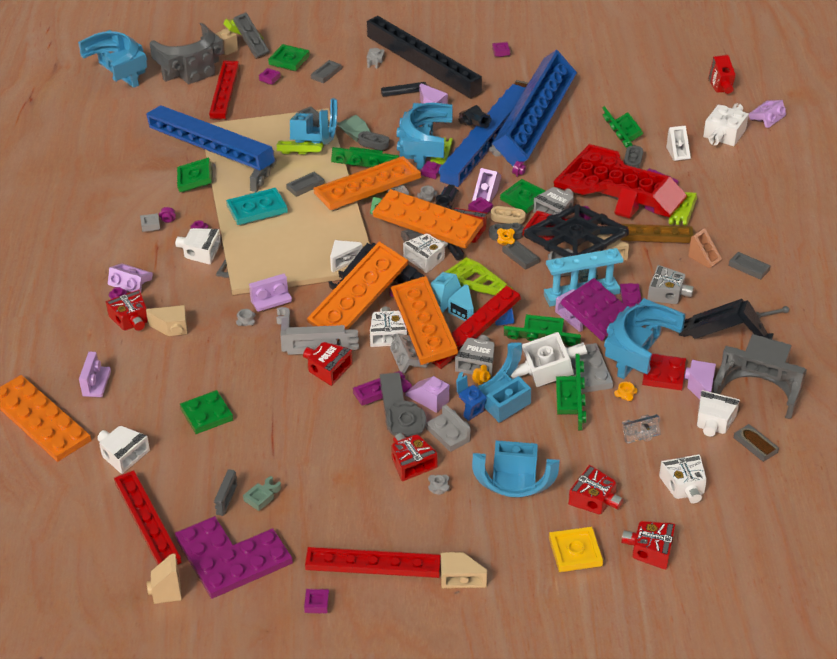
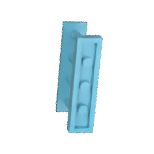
M614 248L547 260L546 265L551 275H553V287L544 289V297L549 307L556 306L557 297L572 289L576 290L587 283H578L579 270L589 269L588 281L593 278L596 279L597 267L606 266L605 278L598 279L597 281L612 294H620V286L613 277L614 264L623 263L624 261L618 249ZM571 272L570 285L560 286L561 274Z

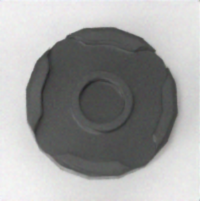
M400 401L388 409L385 423L392 435L395 436L403 433L407 438L415 434L421 435L425 429L426 415L424 410L420 409L416 403Z

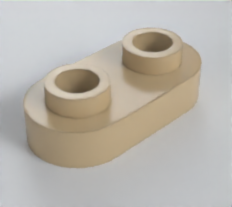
M495 206L491 209L490 217L497 223L522 224L525 222V212L522 209Z

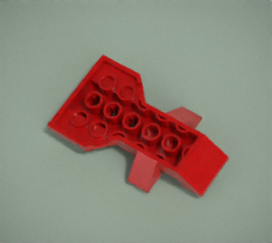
M588 144L553 181L554 187L564 190L571 189L572 192L585 195L600 192L617 197L619 199L615 208V215L629 219L639 209L638 203L654 207V213L671 217L687 198L686 193L670 176L624 165L618 151Z

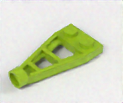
M467 257L445 271L446 273L456 274L461 287L468 285L469 290L496 295L507 285L482 264ZM475 272L480 275L474 281L466 280ZM488 280H490V281L493 282V283L490 284L489 286H488V285H484V283L487 282Z

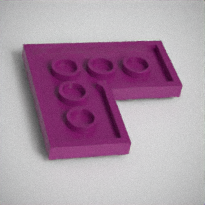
M215 516L175 532L177 542L211 599L293 564L291 555L273 528L235 545L231 543Z

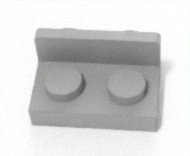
M397 334L395 340L391 343L390 349L399 370L405 373L409 365L426 368L429 363L420 365L409 335Z
M447 405L442 406L441 415L426 422V429L450 452L470 442V425L463 421L456 411Z

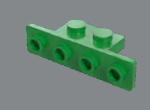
M605 106L602 107L604 119L607 123L610 121L611 129L613 131L616 130L615 133L619 140L623 139L622 143L625 148L633 146L631 141L643 135V132L629 112L615 120Z
M333 147L331 162L365 167H374L399 158V155L384 154L381 150L350 147L349 149Z
M526 314L524 328L504 326V336H507L509 339L526 338L528 341H534L559 332L562 342L566 345L574 346L581 343L580 334L563 332V318Z
M578 353L575 354L576 376H557L556 394L557 415L577 414L578 431L582 430V423H586V411H582V406H586L585 394H581V389H585V378L580 376V373L584 372V361H580V354Z

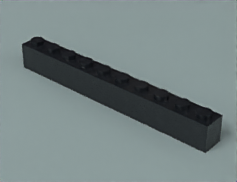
M380 16L367 20V37L468 98L482 93V76Z

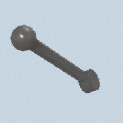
M784 306L782 309L763 313L756 312L760 319L767 315L781 312L788 313L789 307Z

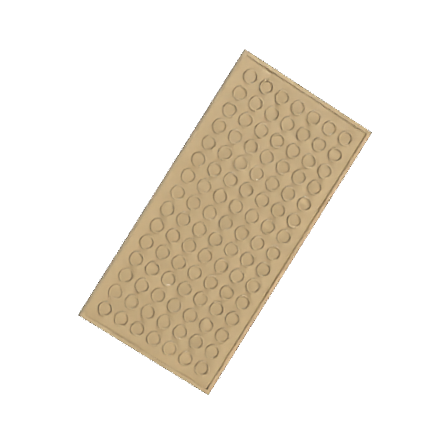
M326 108L323 110H328V120L330 125V112L329 108ZM298 112L210 123L272 146L276 164L274 168L271 167L269 176L265 177L263 186H260L257 192L276 187L288 210L287 213L237 225L227 207L226 200L255 193L250 191V176L255 168L205 149L206 158L209 157L211 161V185L232 295L250 293V283L280 274H285L287 277L288 287L341 280L342 278H339L338 271L344 272L348 266L335 272L331 271L330 255L334 241L362 243V248L366 243H369L357 201L329 210L314 194V189L298 197H295L286 189L287 183L312 172H316L324 179V184L349 175L346 164L331 162L332 148H340L336 132L334 139L327 145L323 144L320 152H308L307 154L291 152L290 154H282L281 151H277L276 145L278 141H295L290 140V119Z

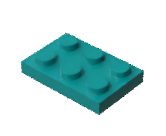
M276 187L226 200L227 207L237 225L288 212L287 205Z

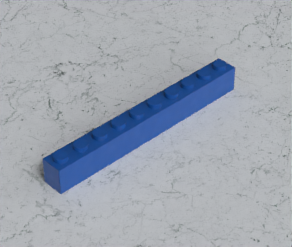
M512 84L505 91L504 95L498 99V102L486 113L492 119L490 126L487 128L476 126L463 139L460 146L456 147L453 154L447 158V161L440 166V182L455 185L456 187L461 185L487 154L489 148L492 147L494 139L525 90V87Z
M162 105L146 113L150 128L261 171L275 162L272 146Z

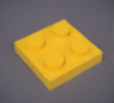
M592 527L549 532V541L559 572L603 566V559Z

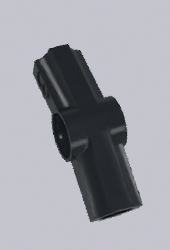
M478 105L460 112L458 118L460 124L468 126L475 124L483 128L489 127L492 120L490 115L482 112Z
M449 184L447 187H444L442 193L436 197V204L451 209L459 195V190L456 189L455 185Z

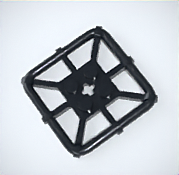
M575 204V206L569 207L555 215H549L545 220L524 230L525 238L543 246L548 252L552 251L562 257L592 253L599 250L603 251L607 246L629 235V228L609 219L603 213L599 214L580 206V204ZM575 213L574 217L566 221L563 220V218ZM580 213L591 217V219L586 220L580 217ZM614 234L606 239L598 237V235ZM539 236H555V237L547 241V240H545V239H543V238H541V237H539ZM586 241L594 244L578 253V246ZM567 242L573 246V253L557 245Z

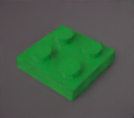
M282 44L268 59L269 65L297 71L310 56V50Z
M209 157L177 167V188L179 192L189 191L193 188L212 183V167Z
M521 179L501 193L500 200L515 208L522 209L528 214L534 209V198L545 192V190Z
M217 390L180 403V409L195 434L233 421L231 411Z

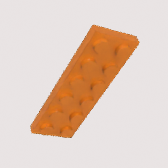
M402 156L314 187V194L329 210H333L421 178V172Z
M392 189L388 191L373 210V217L422 234H430L436 239L465 249L483 226V220Z
M379 241L307 318L308 323L313 326L345 325V330H348L408 265V260Z
M424 276L391 286L393 297L403 318L420 365L458 354L457 346L427 277Z
M22 375L0 386V410L57 462L92 441L90 434Z

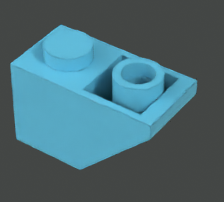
M442 272L431 282L432 291L442 313L448 307V299L461 288L456 274Z

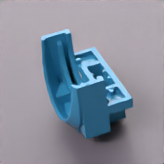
M108 30L78 42L82 58H87L97 53L99 63L113 73L112 78L114 81L122 79L133 88L139 86V75L145 73V68H147V56L143 52L141 44H138L133 38L120 32Z
M413 103L412 109L404 112L403 118H400L399 127L397 128V137H399L397 151H400V157L404 156L407 159H414L419 170L425 165L427 157L444 158V138L432 135L433 122L452 123L453 104Z
M645 298L639 304L631 307L627 306L623 312H619L616 320L613 323L611 322L607 328L608 337L604 343L606 348L605 356L617 361V377L625 379L633 368L648 374L651 369L650 360L652 353L648 350L661 335V328L666 327L681 333L684 328L686 314Z

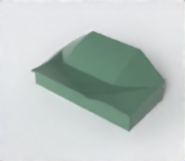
M357 115L337 122L339 128L356 142H358L359 133L364 131L370 132L366 122Z

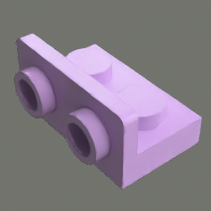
M767 100L751 111L749 118L750 120L764 121L765 128H769L786 116V109L783 100Z
M121 263L109 268L108 285L121 287L129 292L139 289L141 292L142 284L152 280L153 273Z
M285 274L249 284L251 302L258 312L292 301L288 293L287 277Z
M88 352L79 377L82 396L102 397L111 372L110 367L101 366V361L98 360L96 352Z

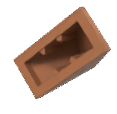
M705 228L691 237L688 257L708 268L722 260Z

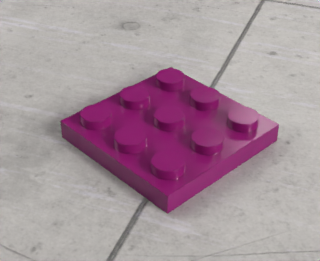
M595 278L565 296L560 302L562 306L601 341L608 337L607 328L609 324L613 323L619 312H623L627 307Z

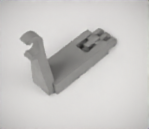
M286 307L277 308V315H279L276 317L277 324H281L282 352L287 351L288 355L303 354L307 347L315 350L323 342L351 350L359 349L358 330H345V325L290 327V310Z

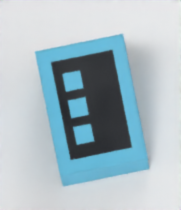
M468 285L461 287L448 299V313L466 321L474 312Z

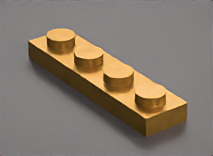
M622 224L629 228V235L621 240L690 243L691 237L694 235L693 226Z

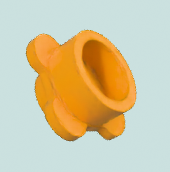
M500 228L497 230L498 244L505 246L515 242L513 238L515 231L513 229L503 230Z
M484 364L481 365V368H476L472 374L473 382L478 384V386L486 383L491 378L489 371H487V366Z
M621 382L614 395L626 401L633 400V395L637 393V388L630 382Z

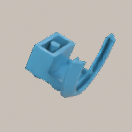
M332 98L330 100L329 127L328 110L321 109L319 111L320 127H313L312 113H296L290 119V140H295L298 143L305 142V140L312 143H321L322 141L324 145L329 144L334 139L336 132L338 99Z
M521 342L509 343L507 358L502 368L489 381L476 386L487 397L484 408L499 423L531 404V388L519 376L513 380L510 378L522 356ZM463 371L459 373L456 380L458 395L468 388L467 376H464Z
M496 440L493 480L486 471V454L473 453L472 469L476 479L490 491L508 497H526L538 494L554 483L558 476L560 460L547 459L545 473L535 483L538 444Z

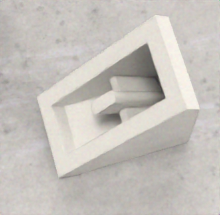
M686 126L670 127L668 130L666 148L673 161L691 159Z
M335 240L330 255L331 271L335 272L348 266L362 249V243Z

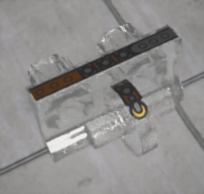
M657 414L652 416L644 415L637 420L631 421L629 419L623 421L622 428L625 442L628 444L643 439L648 442L652 440V437L661 435L659 428L660 416Z

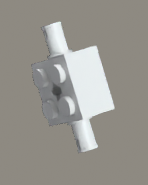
M738 103L734 104L732 108L717 105L705 121L703 137L708 138L711 144L714 143V145L721 142L735 146L746 131L749 114L743 112V106L741 104L738 106Z
M559 332L522 344L525 363L519 364L511 377L513 380L517 376L532 375L536 387L556 381L557 376L574 375L571 359L575 358V354L578 353L580 356L587 354L584 342L567 348L564 346Z

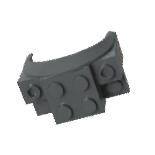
M200 23L202 28L201 40L184 46H165L152 40L150 42L151 56L161 65L164 81L180 77L189 85L216 75L214 63L219 62V55L224 54L223 40L204 23Z
M752 334L746 351L725 346L722 364L714 381L713 393L721 394L724 387L730 381L737 378H763L773 382L785 392L788 398L785 418L791 419L805 381L807 369L788 363L792 345Z

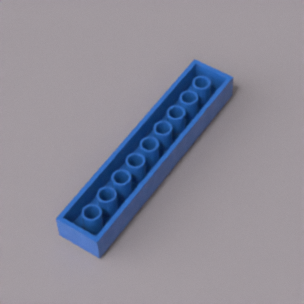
M557 49L543 58L492 143L512 166H514L516 161L524 162L529 158L577 74L575 69Z

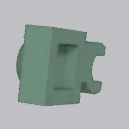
M268 477L263 486L257 483L243 495L244 502L260 511L274 499V494L281 490V482L272 485L273 477Z

